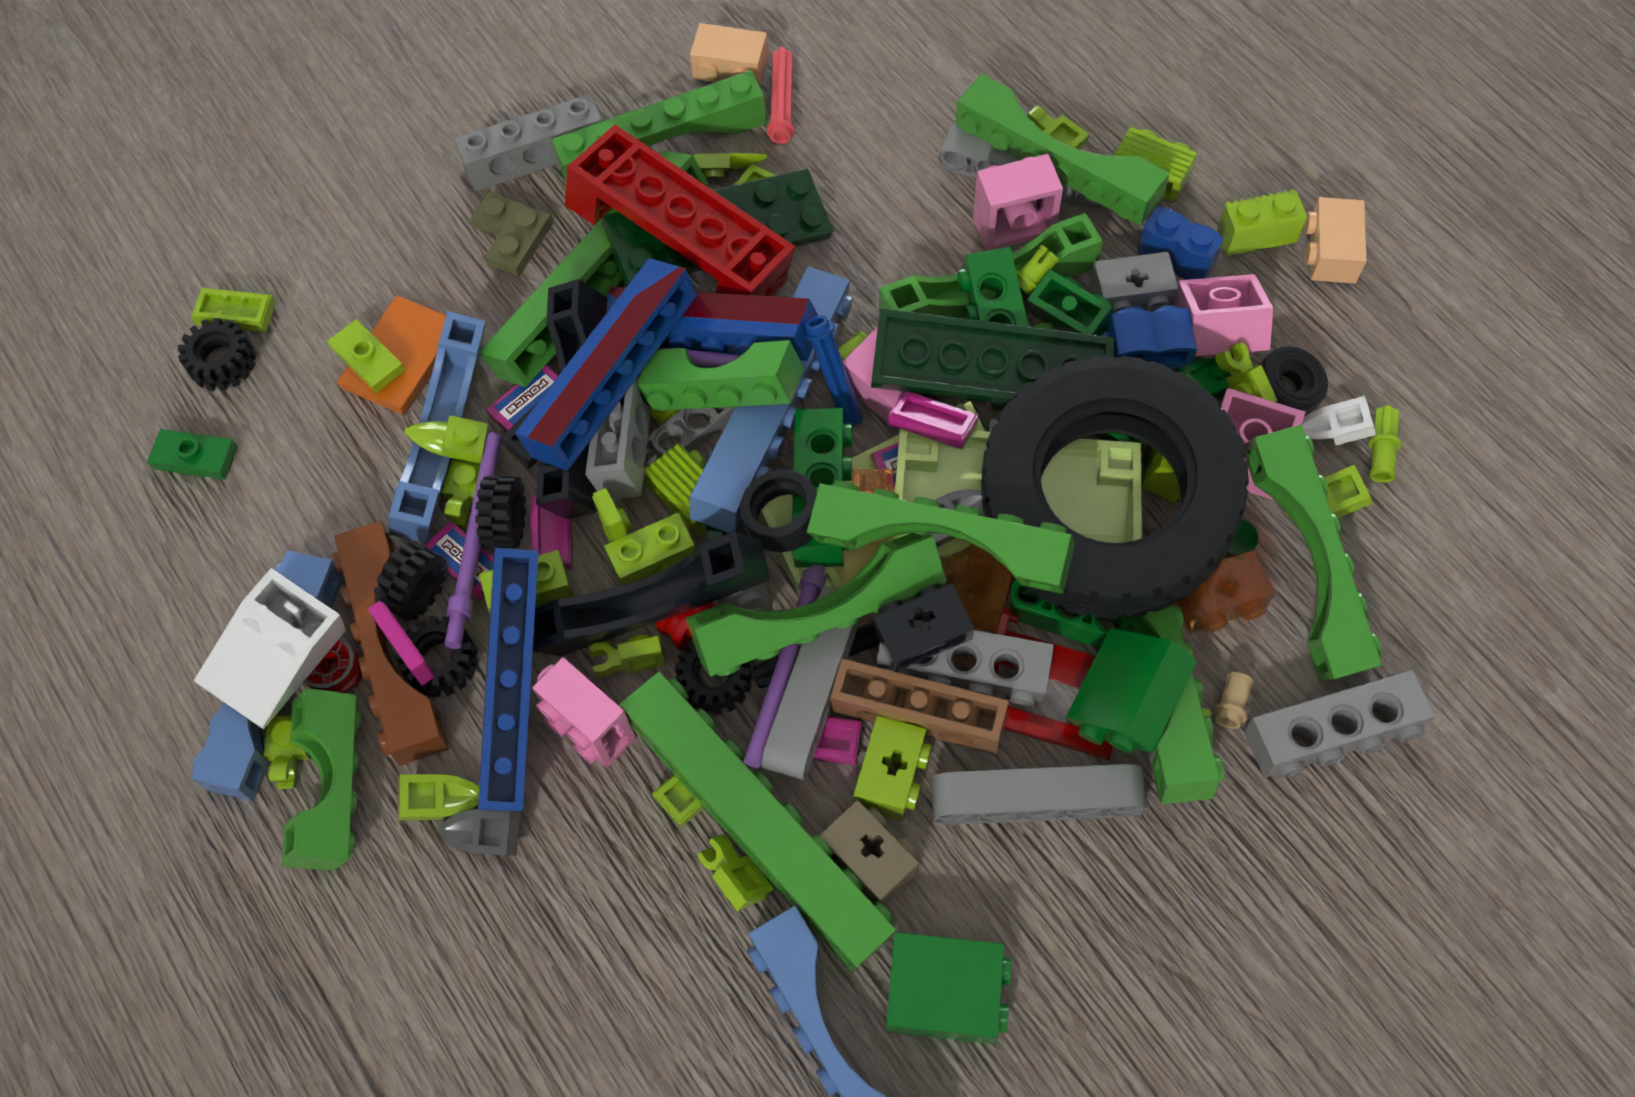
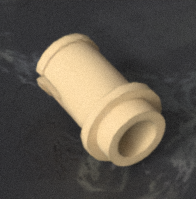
M1240 672L1227 674L1220 704H1216L1213 709V713L1216 716L1215 721L1220 726L1238 729L1241 723L1247 721L1248 714L1245 708L1250 690L1254 684V680L1250 676Z

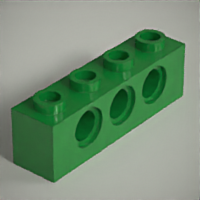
M1011 247L966 254L961 269L957 270L959 289L961 292H966L969 305H965L966 319L1029 327ZM981 290H994L999 298L988 299L982 295ZM991 403L993 411L1002 410L1007 405Z
M843 408L795 409L793 471H797L809 478L816 492L820 483L833 486L834 481H852V458L845 457V447H852L853 445L852 423H844ZM793 495L792 522L803 512L805 506L803 498ZM812 538L809 543L793 550L792 555L795 568L810 567L812 565L842 567L844 566V551H851L852 549L817 542Z

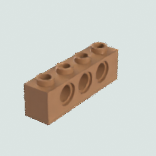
M843 658L841 659L830 695L834 713L875 723L877 715L926 728V737L995 755L998 754L1008 715L1009 700Z

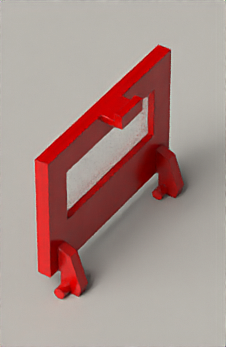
M1005 607L1003 611L994 610L993 617L1000 618L998 627L990 625L988 633L1054 644L1006 630L1008 622L1017 623L1019 615L1012 614V609ZM1054 644L1047 690L1043 701H1035L1033 706L1019 705L1009 701L1004 729L1109 760L1113 746L1108 741L1103 740L1101 745H1097L1084 739L1078 734L1080 728L1066 718L1096 656ZM1001 661L994 665L995 673L1003 679L1013 678L1017 674L1016 668L1010 662ZM992 694L993 697L1009 700V696Z

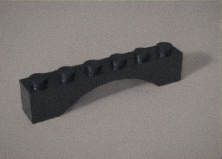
M580 279L548 288L546 323L554 342L560 373L607 313L608 298ZM589 443L568 471L545 462L539 465L536 492L537 506L565 519L597 513L592 498L594 496L593 493L597 492V490L585 475Z
M735 531L698 545L691 554L680 562L647 578L604 591L559 598L535 607L533 651L562 657L589 647L592 644L606 641L770 581L762 540Z

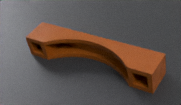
M382 521L335 535L338 551L332 552V557L340 575L344 574L346 585L341 587V593L349 610L353 609L355 620L350 622V629L356 644H362L364 656L359 657V664L365 680H371L373 693L368 694V700L374 716L381 719L383 730L378 731L377 735L384 755L390 754L402 766L449 750L439 711L428 697L413 689L399 676L388 651L387 638L367 610L377 603L374 599L377 595L374 593V587L380 583L376 580L379 574H384L385 569L382 567L386 562L390 564L392 561L391 555L396 551L391 535H389Z

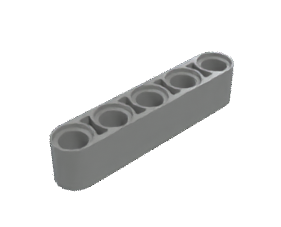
M956 124L949 127L937 157L939 164L946 170L973 178L977 177V171L984 170L990 166H1000L1020 161L1004 151L995 149L991 144L982 139L965 133ZM1062 185L1061 201L1090 209L1104 207L1098 202L1090 201L1076 190Z
M823 586L818 600L838 589ZM861 617L858 618L857 623L850 627L842 629L831 628L819 633L820 636L816 640L801 645L765 745L762 759L763 769L801 780L806 779L832 706L830 695L841 659H848Z
M1135 764L957 771L939 773L931 777L933 818L935 823L943 825L1118 818L1137 816L1147 812L1142 767Z

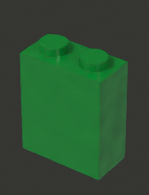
M1110 628L1066 718L1080 728L1078 734L1094 744L1101 745L1103 740H1105L1113 747L1126 753L1132 754L1134 749L1153 754L1197 660L1171 639Z
M895 932L886 1033L996 1044L999 1032L1007 1033L1009 1005L1001 1004V986H1009L1011 978V958L1003 957L1004 943Z

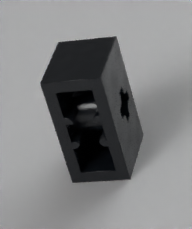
M940 583L930 585L917 593L918 598L904 604L901 600L890 602L878 610L879 615L873 617L874 629L894 672L973 639L974 627L953 583L944 587ZM920 617L923 622H929L928 631L923 632L919 626L914 627L915 618Z

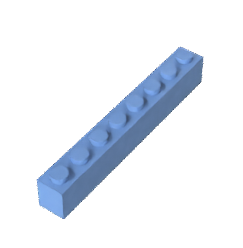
M808 266L792 298L810 299L818 315H825L828 320L833 321L835 326L833 336L836 341L840 330L838 322L841 317L845 319L848 317L853 303V297L848 296L850 280ZM814 348L808 361H801L804 371L791 404L735 407L690 495V519L728 533L738 530L742 521L740 501L745 489L754 479L770 472L768 466L772 459H779L785 443L783 435L786 429L792 431L795 426V409H799L797 406L800 400L807 401L813 386V379L811 378L814 372L820 373L822 370Z

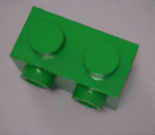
M1050 269L1027 299L1033 315L1043 322L1052 323L1057 331L1101 336L1107 332L1111 315L1114 314L1113 305L1106 298L1099 294L1092 295L1082 289V286L1071 277L1066 275L1062 277Z

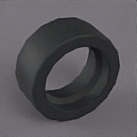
M786 469L770 471L754 479L745 489L740 501V516L750 536L762 540L763 549L778 553L793 551L809 543L813 538L807 533L817 492L809 478L797 471ZM790 494L803 498L805 502L803 512L793 522L775 528L763 526L759 522L758 517L763 507L776 497Z

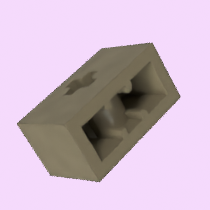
M857 800L819 836L833 851L831 858L842 870L845 867L849 868L860 879L864 886L861 890L874 903L877 900L881 904L886 905L918 874L919 862L916 858L919 855L906 839L900 837L896 840L885 828L888 826V823L876 808L869 806L866 809ZM867 845L870 849L879 846L880 857L877 858L873 854L864 857V846Z

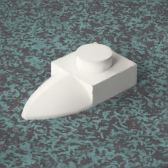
M1365 396L1315 410L1306 415L1302 422L1304 433L1311 440L1334 438L1335 445L1376 435Z

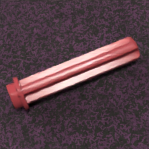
M779 47V50L774 51L772 55L771 116L766 132L771 141L776 144L788 143L795 133V128L791 123L793 53L786 50L785 47Z

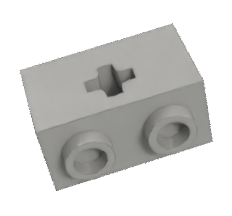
M1169 252L1094 261L1090 279L1092 294H1099L1110 301L1113 305L1114 313L1137 305L1149 312L1165 305L1174 306L1179 289Z

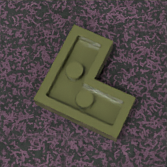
M487 192L471 217L475 228L497 235L496 240L484 257L487 266L516 277H520L553 224L551 214L491 192Z

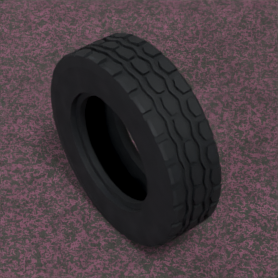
M1100 356L1092 357V359L1088 360L1083 358L1063 364V367L1058 369L1055 367L1038 376L1035 382H1029L1015 394L1014 401L1008 402L997 418L998 424H994L986 443L987 449L984 451L981 480L984 517L997 519L998 514H1009L1023 519L1024 525L1039 528L1042 522L1061 525L1067 529L1066 533L1072 534L1075 542L1064 594L1025 586L1030 592L1034 590L1038 593L1039 598L1056 607L1060 605L1065 607L1066 611L1086 616L1090 614L1094 615L1095 618L1117 619V616L1130 618L1147 615L1149 611L1157 612L1175 605L1177 599H1185L1199 589L1202 582H1206L1224 559L1242 520L1248 495L1246 487L1249 484L1248 462L1244 461L1246 453L1240 435L1235 433L1236 427L1224 409L1221 410L1219 407L1220 403L1206 389H1201L1197 386V382L1181 372L1176 373L1172 371V368L1153 361L1150 363L1140 358L1122 356V358ZM1118 433L1135 437L1155 448L1171 465L1180 486L1181 507L1164 527L1145 538L1122 543L1093 540L1078 534L1066 526L1054 514L1047 503L1041 485V478L1048 463L1066 445L1088 435Z

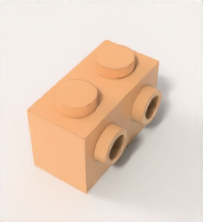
M699 23L690 52L693 79L718 82L751 70L759 87L761 86L769 59L766 32Z
M1319 197L1313 212H1307V220H1305L1304 233L1310 235V242L1307 243L1305 250V265H1310V280L1356 284L1366 264L1364 200Z

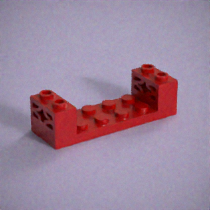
M616 124L567 166L565 206L592 225L597 224L603 218V215H606L614 208L718 280L716 293L774 296L786 284L795 250L793 244Z

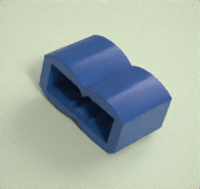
M1156 207L1144 225L1138 253L1146 255L1169 252L1176 275L1184 280L1207 278L1214 268L1224 239L1217 231L1208 226L1190 223L1186 217L1175 210Z
M1165 305L1149 312L1129 307L1111 315L1107 333L1108 337L1115 338L1114 358H1122V356L1140 358L1143 361L1150 363L1153 361L1170 368L1183 367L1192 363L1197 352V345L1189 309Z

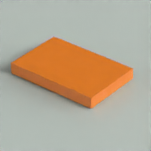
M396 295L370 333L403 364L406 371L378 393H375L347 366L337 380L340 388L405 415L432 374L446 315Z

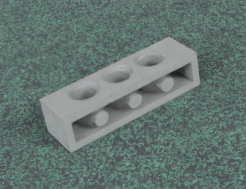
M587 94L457 137L455 141L474 192L558 164L551 139L602 122L591 95Z
M641 373L589 443L585 475L597 491L606 488L612 500L637 497L642 494L651 407L636 385Z
M914 620V627L919 626L923 632L928 631L929 622ZM974 630L972 640L935 655L927 663H916L897 672L950 686L967 688L969 691L992 696L993 693L1009 696V701L1012 703L1033 706L1035 701L1042 702L1046 695L1054 644ZM880 642L876 667L893 671ZM958 654H967L973 658L975 666L969 671H960L953 666L951 660ZM1001 661L1010 662L1016 668L1017 674L1013 678L1003 679L995 673L994 665Z
M1411 670L1253 717L1244 733L1263 777L1266 778L1278 774L1280 779H1286L1300 774L1305 770L1304 766L1319 762L1321 767H1325L1345 758L1344 754L1359 750L1361 755H1365L1383 748L1385 741L1398 738L1400 743L1417 739L1425 734L1424 728L1436 716L1414 671ZM1372 710L1382 712L1386 716L1388 723L1377 720ZM1332 721L1342 723L1347 728L1349 735L1337 732L1332 725ZM1291 733L1303 735L1307 739L1309 747L1298 745L1293 740Z

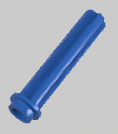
M825 315L814 316L805 323L806 331L803 333L806 340L811 341L835 407L843 408L844 423H852L853 428L855 425L862 423L863 416L833 336L835 330L834 323L828 320Z

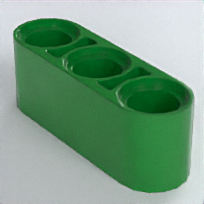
M1016 579L1012 584L1007 608L1012 609V614L1019 615L1017 621L1100 649L1108 633V630L1103 629L1098 624V620H1109L1115 625L1116 629L1124 631L1129 624V618H1124V616H1117V619L1095 618L1094 615L1087 614L1084 616L1076 613L1077 616L1066 617L1058 611V608L1062 606L1058 605L1056 607L1039 598L1038 593L1034 590L1031 593L1037 596V602L1027 604L1021 601L1018 595L1021 592L1030 591L1025 586L1020 585Z

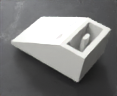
M271 568L243 599L195 677L194 682L264 730L344 634L346 629L341 616Z

